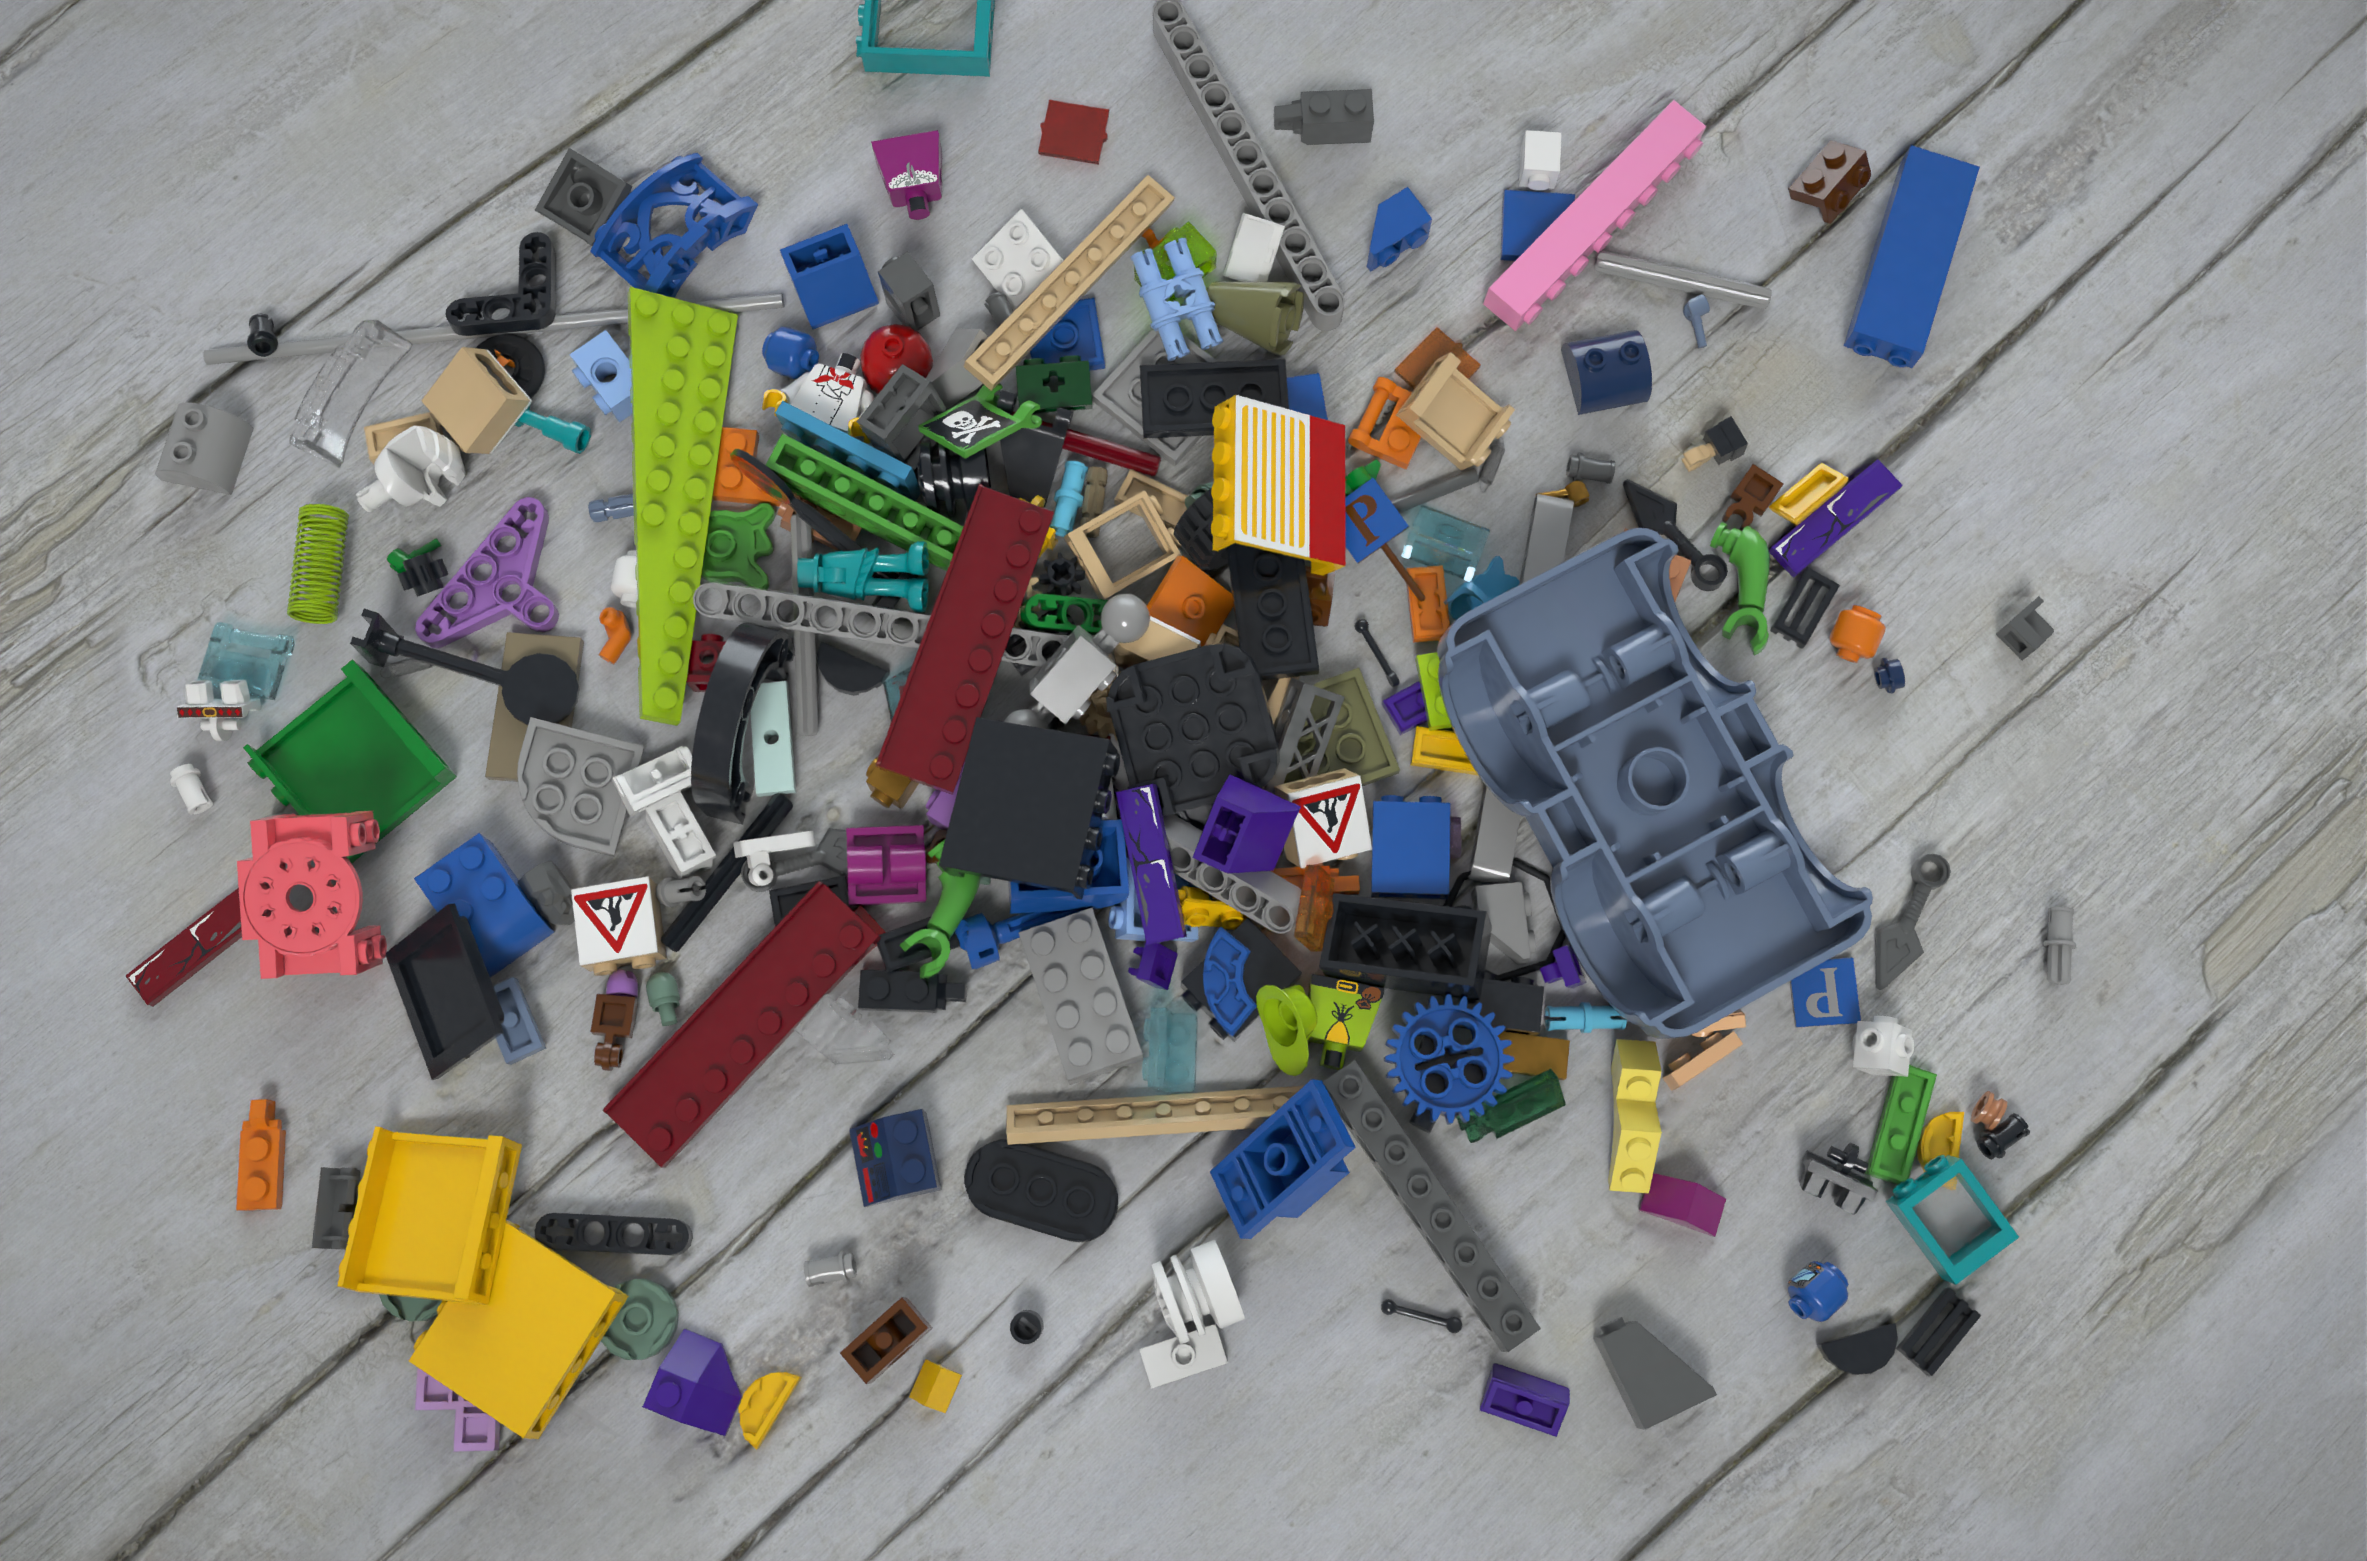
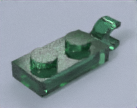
M1549 1069L1507 1089L1504 1094L1495 1095L1497 1104L1494 1107L1482 1102L1485 1114L1481 1117L1477 1116L1472 1110H1469L1470 1118L1468 1122L1463 1123L1460 1116L1456 1119L1460 1130H1465L1468 1141L1474 1143L1491 1132L1498 1139L1565 1106L1566 1103L1559 1079L1553 1070Z

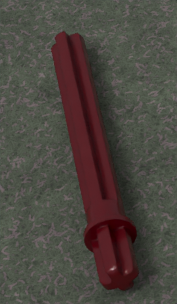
M1042 421L1041 425L1053 427L1052 423ZM1072 429L1068 430L1063 446L1065 450L1150 476H1155L1158 473L1161 458L1157 455Z

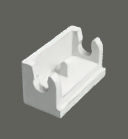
M680 746L671 752L612 778L630 817L644 811L645 807L679 791L682 793L691 789L692 755L686 746Z
M680 791L645 807L646 822L678 879L690 878L694 872L701 868L705 872L712 868L713 859L716 858V854Z

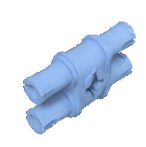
M1186 238L1178 239V243H1176V240L1171 241L1164 246L1175 273L1173 279H1162L1153 255V249H1146L1144 254L1142 251L1137 252L1130 257L1142 285L1139 289V296L1144 299L1152 321L1150 324L1151 328L1159 332L1168 361L1176 360L1177 356L1179 359L1190 354L1179 326L1181 320L1184 319L1192 320L1201 344V350L1209 349L1210 345L1215 347L1223 343L1212 314L1215 310V303L1211 302L1202 279V276H1204L1203 271L1194 265ZM1173 294L1176 298H1186L1181 305L1178 301H1168Z

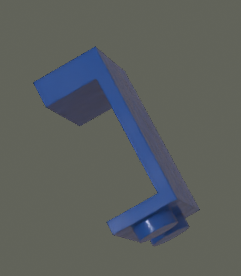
M1385 795L1381 796V801H1373L1371 897L1448 899L1450 803H1442V798L1437 796L1419 797V802H1404L1403 796Z

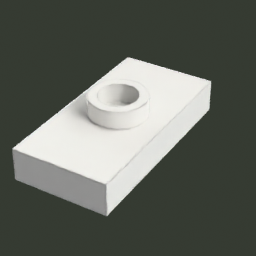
M1216 1324L1205 1327V1335L1199 1337L1197 1330L1189 1332L1190 1341L1180 1344L1178 1337H1174L1139 1349L1151 1389L1227 1364Z

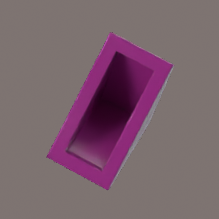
M1653 1173L1649 1193H1643L1639 1211L1716 1237L1726 1198L1698 1183Z

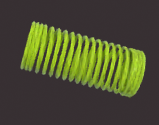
M306 504L299 508L297 541H295L296 547L294 548L295 554L293 555L294 566L291 573L292 579L290 583L292 585H290L291 591L289 592L290 598H288L287 615L301 622L329 624L335 622L338 618L339 609L336 606L339 605L338 599L340 595L338 593L341 591L339 587L342 584L340 582L342 580L340 574L343 573L341 568L344 565L342 563L344 561L343 555L345 554L343 549L346 547L344 543L346 542L345 536H347L346 530L348 529L349 515L345 510L335 506ZM311 515H327L338 519L315 517ZM307 540L314 543H305L304 541ZM302 559H306L312 562H304L302 561ZM300 566H308L311 568H302ZM301 578H304V579H308V580H311V581H302V580H300V579H301ZM302 584H303V585H306V586H309V587H301V586H298V585H302ZM298 591H304V592H308V593H307V594H301V593H299ZM303 597L310 600H300L298 598Z

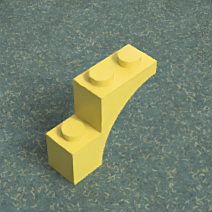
M1616 1039L1611 1065L1614 1123L1612 1155L1608 1176L1610 1191L1649 1193L1662 1133L1655 1103L1662 1070L1656 1042Z

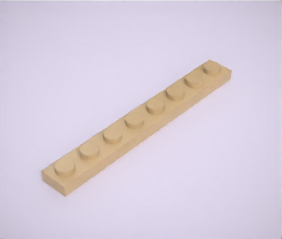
M1147 175L965 361L964 368L992 391L1172 205L1175 197Z
M1303 1086L1007 1105V1143L1012 1145L1253 1129L1263 1124Z

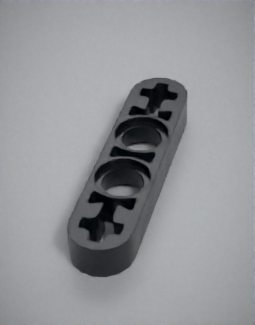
M549 1213L539 1219L534 1229L536 1240L553 1250L675 1256L686 1252L693 1240L692 1230L684 1221L670 1218ZM555 1220H557L559 1227L575 1229L574 1237L559 1235L556 1236L555 1242L552 1243V1236L546 1235V1228L553 1227ZM574 1220H578L576 1227L574 1226ZM592 1222L602 1224L605 1232L601 1242L596 1245H590L584 1238L585 1228ZM631 1224H639L644 1230L643 1241L635 1247L628 1246L623 1238L625 1229ZM652 1224H657L655 1229L657 1233H670L672 1226H676V1232L683 1234L682 1241L675 1242L674 1248L670 1249V1242L654 1240L655 1248L650 1249L654 1237ZM573 1238L575 1239V1242H576L575 1245H571V1242H572Z

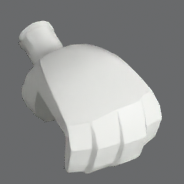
M412 426L388 442L374 462L375 473L378 479L357 492L356 496L358 497L359 504L370 513L392 498L405 507L412 506L422 499L440 507L447 501V498L438 486L441 475L444 474L449 481L457 486L465 477L460 448L444 435L427 427Z

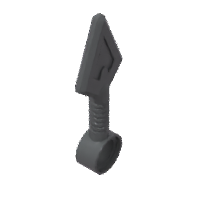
M828 828L817 849L811 851V853L807 852L806 854L797 855V857L793 856L792 858L776 862L770 860L769 867L773 871V879L767 885L755 886L749 881L748 873L750 868H748L747 860L742 866L741 877L746 886L752 891L766 892L776 884L778 876L795 872V870L799 871L800 869L809 868V866L822 865L844 876L848 872L846 830Z
M1927 854L1915 861L1911 868V877L1916 887L1902 916L1903 918L1899 923L1876 930L1875 985L1878 990L1885 989L1924 953L1915 931V926L1931 890L1944 885L1950 878V865L1941 855ZM1924 862H1932L1940 869V878L1937 882H1929L1922 876L1921 867Z

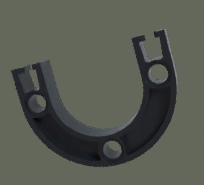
M742 623L731 633L715 663L699 713L691 762L693 798L706 816L741 825L744 823L746 814L741 813L740 806L742 801L749 802L751 800L754 790L745 779L742 770V753L747 723L755 697L763 680L780 682L787 681L789 674L784 670L785 661H793L795 646L789 635L784 631L752 623Z

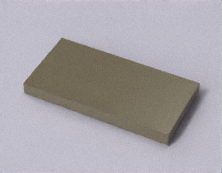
M507 632L501 670L508 671L513 664L525 656L537 653L551 654L566 661L575 672L579 681L584 641L580 637ZM501 686L498 687L485 777L489 780L518 782V761L528 726L516 720L505 707ZM574 709L568 717L558 724L572 728Z

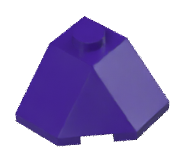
M684 1329L660 1365L642 1407L677 1422L726 1436L741 1402L742 1394L729 1367L728 1357L723 1344Z

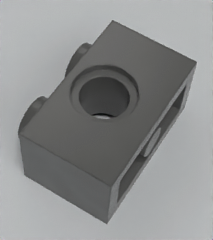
M908 251L900 257H892L886 261L882 269L878 271L886 303L903 325L910 326L914 330L919 331L940 316L934 285Z

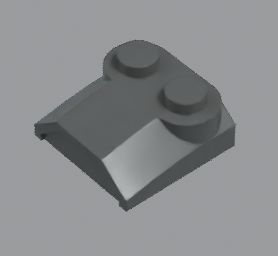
M569 148L537 204L535 211L593 246L596 231L608 221L617 207L632 192L633 186Z

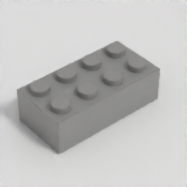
M1093 908L1019 932L1069 1085L1143 1060V1054Z

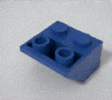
M848 224L780 249L785 267L812 330L879 304Z

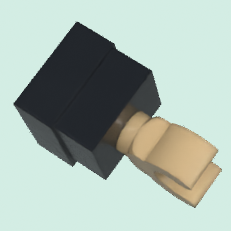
M1732 416L1719 422L1716 426L1706 430L1703 438L1705 445L1694 447L1683 454L1685 458L1682 459V462L1688 472L1697 469L1712 457L1720 465L1729 459L1733 461L1744 455L1748 442Z

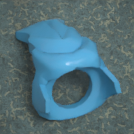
M1495 556L1483 574L1476 575L1470 582L1467 581L1461 584L1444 603L1445 605L1449 603V613L1453 619L1457 620L1468 611L1494 599L1507 590L1517 587L1520 581L1517 577L1505 574L1502 558Z

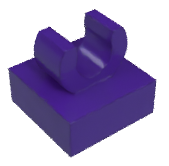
M1145 943L1144 948H1134L1133 953L1142 958L1139 968L1129 967L1128 972L1135 976L1136 979L1154 988L1168 990L1178 953L1160 943L1150 945Z
M1566 945L1553 950L1556 963L1540 968L1545 983L1550 984L1563 979L1565 986L1568 988H1575L1586 984L1581 966L1571 946Z

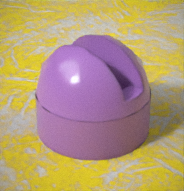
M618 969L608 978L606 995L637 998V977L631 971L625 972L622 969Z

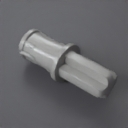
M2069 907L2048 908L2047 941H2044V947L2048 948L2047 980L2051 984L2064 985L2069 984L2071 981L2072 949L2076 948V943L2073 942L2072 934L2074 909Z

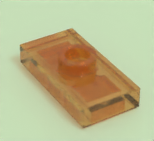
M1319 864L1307 865L1305 868L1294 937L1311 952H1322L1327 922L1333 915L1332 896L1335 879Z

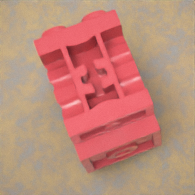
M373 811L312 815L282 814L251 820L253 857L237 861L242 940H258L261 979L279 978L284 975L323 973L357 975L383 964V958H385L387 952V942L385 936L381 935L380 925L366 926L353 931L362 911L363 892L359 876L352 863L346 857L376 849L375 843L379 840L380 830L377 820H374ZM312 860L315 863V867L311 866ZM332 879L338 880L335 886L331 883ZM298 884L305 885L313 894V903L305 911L294 908L289 899L290 891ZM333 907H336L339 912L335 913ZM315 927L319 928V933L315 931Z

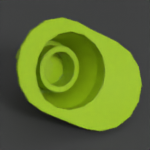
M1265 985L1259 989L1256 995V1005L1264 1026L1269 1050L1273 1060L1284 1073L1297 1076L1302 1074L1308 1065L1309 1050L1307 1040L1311 1037L1317 1025L1316 1009L1301 985H1294L1282 990L1273 985Z

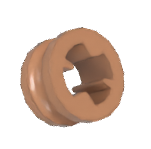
M1987 1091L1975 1105L1970 1120L1975 1124L1982 1122L1984 1123V1129L1992 1131L2002 1119L2008 1102L2002 1098L1995 1100L1994 1094Z

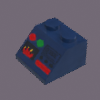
M923 1109L882 1117L849 1129L864 1207L942 1190L928 1117Z

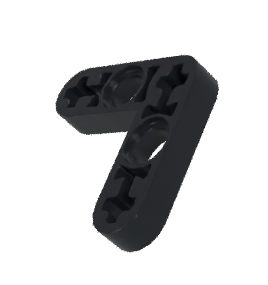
M534 232L526 235L521 240L519 245V283L517 294L462 298L450 303L445 314L452 330L461 336L540 330L551 325L556 315V252L550 238L544 233ZM543 247L539 249L540 262H536L533 254L536 253L537 248ZM536 275L546 276L545 282L540 286L528 285L532 277ZM534 299H538L542 308L538 310V314L532 315L536 311ZM501 308L510 310L508 316L504 319H492V314L496 310ZM469 313V315H466L464 321H459L463 319L464 314Z

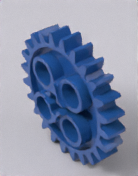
M1450 994L1445 996L1443 1005H1439L1436 998L1431 996L1428 1000V1009H1425L1421 1003L1417 1002L1414 1004L1415 1017L1407 1012L1401 1015L1406 1027L1393 1025L1391 1030L1399 1039H1388L1385 1045L1395 1050L1394 1054L1384 1057V1062L1395 1064V1068L1386 1074V1078H1398L1399 1083L1392 1092L1399 1093L1405 1091L1407 1096L1402 1105L1407 1106L1413 1101L1418 1104L1415 1112L1416 1116H1419L1427 1109L1430 1110V1122L1434 1123L1441 1113L1444 1114L1447 1125H1451L1455 1114L1458 1113L1463 1123H1466L1470 1118V1109L1477 1116L1481 1117L1485 1114L1482 1102L1491 1107L1497 1104L1492 1092L1498 1094L1506 1093L1507 1089L1499 1080L1510 1079L1513 1075L1508 1070L1503 1069V1065L1514 1061V1057L1503 1054V1050L1509 1047L1512 1042L1510 1040H1500L1498 1037L1504 1031V1025L1495 1028L1490 1025L1495 1017L1494 1012L1484 1018L1480 1015L1482 1003L1479 1002L1471 1010L1467 1008V997L1465 996L1462 997L1458 1005H1453ZM1456 1026L1467 1027L1472 1034L1471 1043L1468 1045L1458 1044L1453 1038V1028ZM1420 1035L1429 1037L1434 1043L1433 1053L1430 1055L1420 1054L1414 1046L1415 1037ZM1476 1048H1481L1483 1051L1481 1055L1457 1060L1453 1064V1069H1450L1448 1063L1438 1064L1420 1071L1415 1069V1064L1440 1059L1445 1054V1050L1448 1051L1450 1056ZM1475 1064L1481 1068L1483 1072L1481 1083L1473 1084L1466 1080L1463 1072L1465 1065ZM1435 1073L1443 1078L1445 1089L1442 1093L1435 1094L1427 1089L1425 1078L1428 1074Z

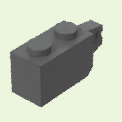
M1372 89L1301 92L1300 100L1292 101V104L1274 107V130H1293L1294 134H1301V142L1306 145L1371 143L1374 125Z

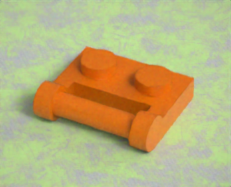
M1378 377L1373 386L1374 394L1358 428L1352 430L1348 442L1359 450L1407 470L1422 437L1396 414L1412 392L1397 386L1388 378ZM1389 399L1397 404L1378 441L1373 439L1370 434L1386 400Z

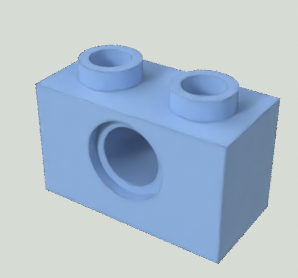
M604 330L569 355L577 366L572 372L584 388L591 385L597 393L592 398L605 415L612 412L620 423L632 414V403H630L631 369H629V359L609 333ZM616 374L615 379L611 382H603L604 378L608 375Z

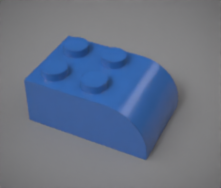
M1101 820L1099 828L1103 830L1100 849L1094 851L1091 866L1094 868L1091 887L1084 890L1082 900L1077 899L1069 892L1008 881L1010 914L1086 910L1089 908L1098 909L1116 905L1126 900L1129 896V883L1122 820Z
M480 833L414 878L437 912L446 905L455 903L459 916H465L468 919L489 977L497 974L555 932L549 922L539 914L534 905L529 901L518 884V878L495 845Z

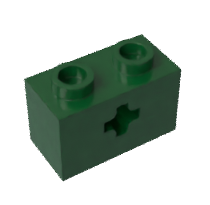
M1071 355L1060 357L1059 363L1045 364V359L1032 358L1023 360V366H1015L1019 407L1024 402L1030 400L1040 405V409L1036 410L1033 414L1057 412L1058 407L1069 411L1093 409L1089 360L1081 361V356ZM1051 376H1057L1058 382H1065L1064 385L1058 386V392L1053 393L1049 386H1043V384L1050 383Z

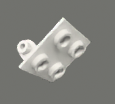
M1020 209L972 258L998 292H1004L1013 311L1064 261L1023 209Z

